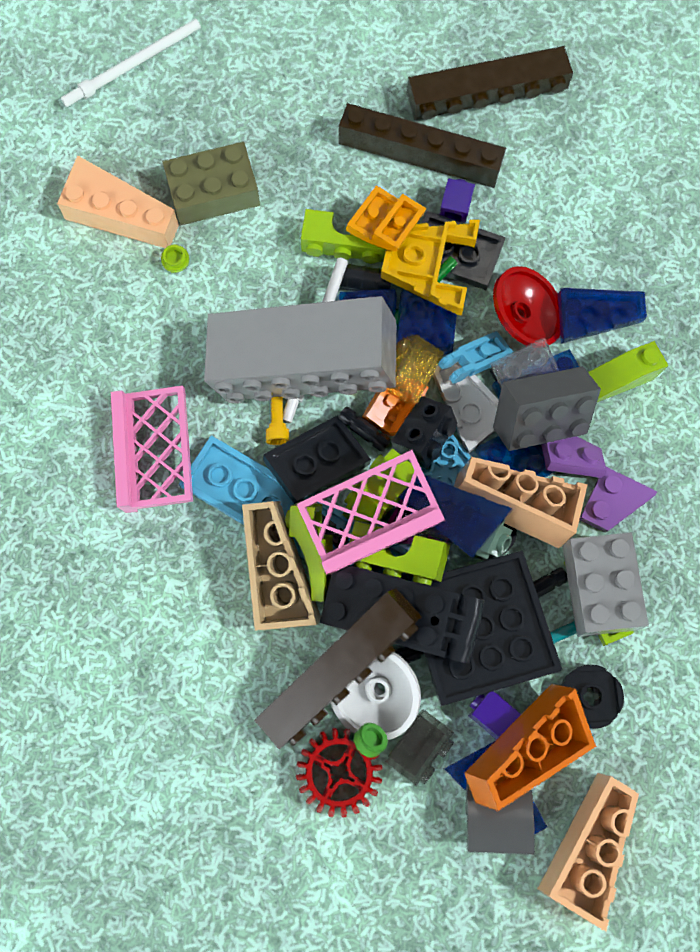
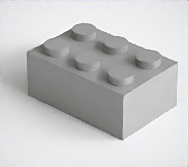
M632 532L569 539L562 547L577 637L637 631L649 626Z

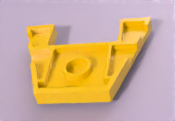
M469 220V224L457 225L456 221H448L443 226L430 227L428 223L416 224L397 252L386 249L381 278L462 316L467 287L439 283L437 281L445 243L449 242L475 247L480 220Z

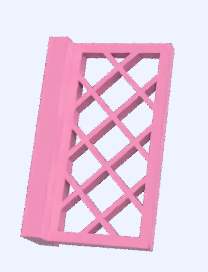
M182 385L127 394L122 390L111 392L117 507L125 513L138 512V509L193 502L185 387ZM178 395V404L171 413L160 406L168 396ZM148 400L152 405L140 417L135 413L134 401ZM158 408L167 415V418L155 429L147 420ZM172 421H175L180 425V433L171 441L162 433ZM145 424L154 433L142 445L136 440V433ZM160 436L170 445L158 458L148 449ZM174 449L182 454V461L175 470L164 463L165 459ZM147 453L156 461L144 474L138 469V461ZM160 465H163L171 472V475L160 487L150 477ZM176 477L184 482L185 495L171 496L165 490ZM149 481L158 490L151 499L140 501V489ZM162 494H165V495L167 496V497L160 498V496H161Z
M413 450L297 504L321 557V563L326 574L338 571L446 521ZM410 459L415 470L411 482L407 483L393 478L397 465ZM391 468L389 476L381 473ZM375 475L387 479L381 497L364 491L368 479ZM417 477L423 488L414 485ZM391 481L409 487L402 505L385 499ZM362 482L360 489L352 487ZM345 489L358 492L352 511L335 505L339 493ZM412 489L424 492L431 504L419 511L406 506ZM333 495L331 503L324 501V499ZM362 495L380 500L373 518L356 512ZM317 502L328 505L329 509L324 523L312 520L307 507ZM384 502L401 508L397 520L391 524L377 520ZM334 508L350 513L344 532L327 526ZM405 510L413 512L412 514L402 518ZM355 516L372 522L368 534L361 538L349 534ZM376 523L384 526L373 532ZM314 525L322 527L319 535ZM326 529L343 535L339 547L328 553L322 543ZM347 537L354 539V541L344 545Z

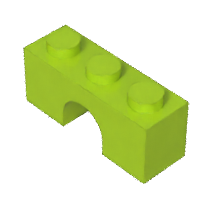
M305 209L301 234V252H306L314 257H319L323 254L345 260L350 258L362 259L363 262L368 264L384 261L386 249L372 245L352 234L337 232L333 227L334 212Z
M355 521L351 535L359 538L367 535L370 524ZM375 526L373 532L382 527ZM414 535L411 548L406 554L397 557L393 556L389 547L355 562L354 566L372 571L373 565L383 567V574L401 578L402 572L414 575V582L431 586L432 580L442 581L450 545L445 542Z

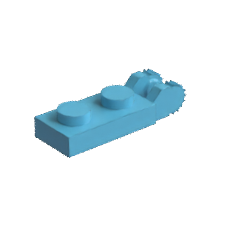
M495 331L458 347L456 351L443 357L439 361L438 366L441 370L450 368L456 362L462 366L449 377V380L455 384L464 380L467 376L471 377L498 363L504 362L514 352L500 334Z

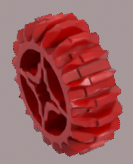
M337 728L332 729L333 738L327 740L324 731L320 732V738L323 741L320 745L311 738L309 743L315 748L313 752L310 753L306 749L301 751V754L309 757L307 763L303 761L297 762V767L306 768V774L296 775V780L306 779L308 784L299 788L300 793H305L310 789L312 795L307 798L306 803L311 804L317 798L320 803L316 811L321 813L324 805L330 806L328 811L329 817L334 816L335 807L341 808L342 818L347 817V806H352L354 814H358L360 811L356 803L361 800L363 805L368 807L370 802L364 797L367 792L373 796L378 794V791L370 788L371 783H382V778L373 777V771L382 770V765L372 766L371 760L378 758L379 755L370 758L361 754L356 748L354 741L348 739L350 729L347 728L344 731V738H338ZM333 745L348 746L344 755L338 761H329L319 755L324 749ZM356 751L361 755L365 763V781L356 777L350 770V763ZM348 757V761L345 764L348 769L345 771H349L348 776L355 781L352 782L347 778L346 780L340 778L333 788H330L333 782L331 778L333 774H330V768L326 767L324 763L338 767ZM314 764L323 768L329 776L328 784L323 793L317 789L313 780L312 771ZM347 783L360 790L356 795L346 800L331 799L336 788L341 784Z

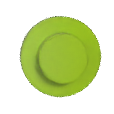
M169 245L161 254L162 265L169 272H181L189 264L190 259L187 250L179 245Z

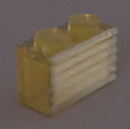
M419 335L403 337L396 345V388H387L386 391L405 404H417L444 352L425 341Z

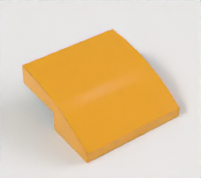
M376 185L348 222L345 231L372 245L397 252L427 208L403 193L398 199Z

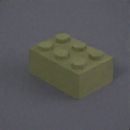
M244 141L162 161L180 226L260 206L258 187Z

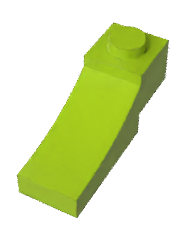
M298 503L290 506V510H287L285 518L286 528H289V537L296 538L304 554L310 576L311 601L324 602L332 573L326 574L321 563V557L298 509ZM315 503L307 507L311 519L322 523V504ZM314 525L319 535L322 527ZM324 535L322 543L328 553L333 551V535Z

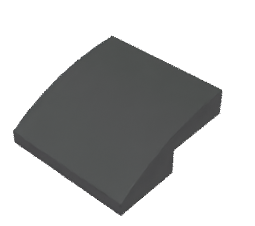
M466 781V850L477 853L535 855L532 789L501 810L496 811L475 803L469 784Z

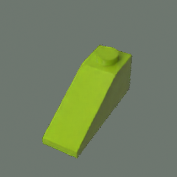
M653 341L629 350L588 373L601 388L597 401L600 402L654 380L669 365L657 344Z

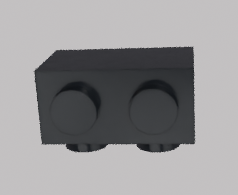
M421 396L391 440L394 450L401 455L413 450L419 465L428 469L432 462L440 456L442 447L448 437L452 436L456 430L457 420L452 407Z

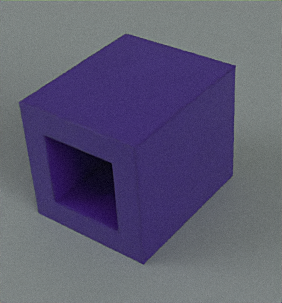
M448 178L439 215L466 224L475 184L468 183L463 179L454 180Z
M494 691L476 696L469 704V707L473 710L468 716L496 740L521 715Z

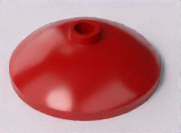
M523 266L511 267L497 278L493 289V302L497 317L504 329L520 343L533 348H544L557 341L564 329L565 315L559 295L551 283L537 271Z

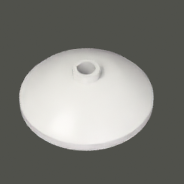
M393 653L383 663H380L377 659L369 667L373 672L362 683L358 685L354 681L347 688L351 693L337 706L333 702L331 703L337 718L354 734L363 724L375 723L384 730L387 739L390 740L404 733L418 715L421 692L416 675L402 657ZM378 683H382L385 686V691H381L378 688Z

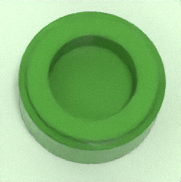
M375 723L363 724L354 735L356 748L366 757H377L386 749L388 744L386 733Z

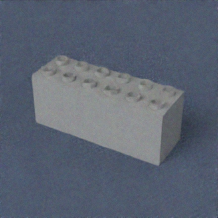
M382 296L208 314L204 382L229 403H242L244 399L269 401L271 397L297 399L300 395L308 394L315 397H325L328 393L333 392L352 395L356 394L359 390H369L377 393L384 392L387 388H396V319Z

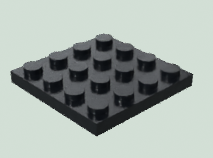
M523 550L444 572L441 582L432 580V587L486 600L470 664L424 652L440 707L563 671ZM436 617L434 619V624L438 625L439 618Z

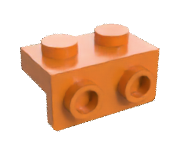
M396 369V388H387L384 392H376L362 417L384 434L395 436L421 396L426 397L425 394L429 387L424 383L417 385Z

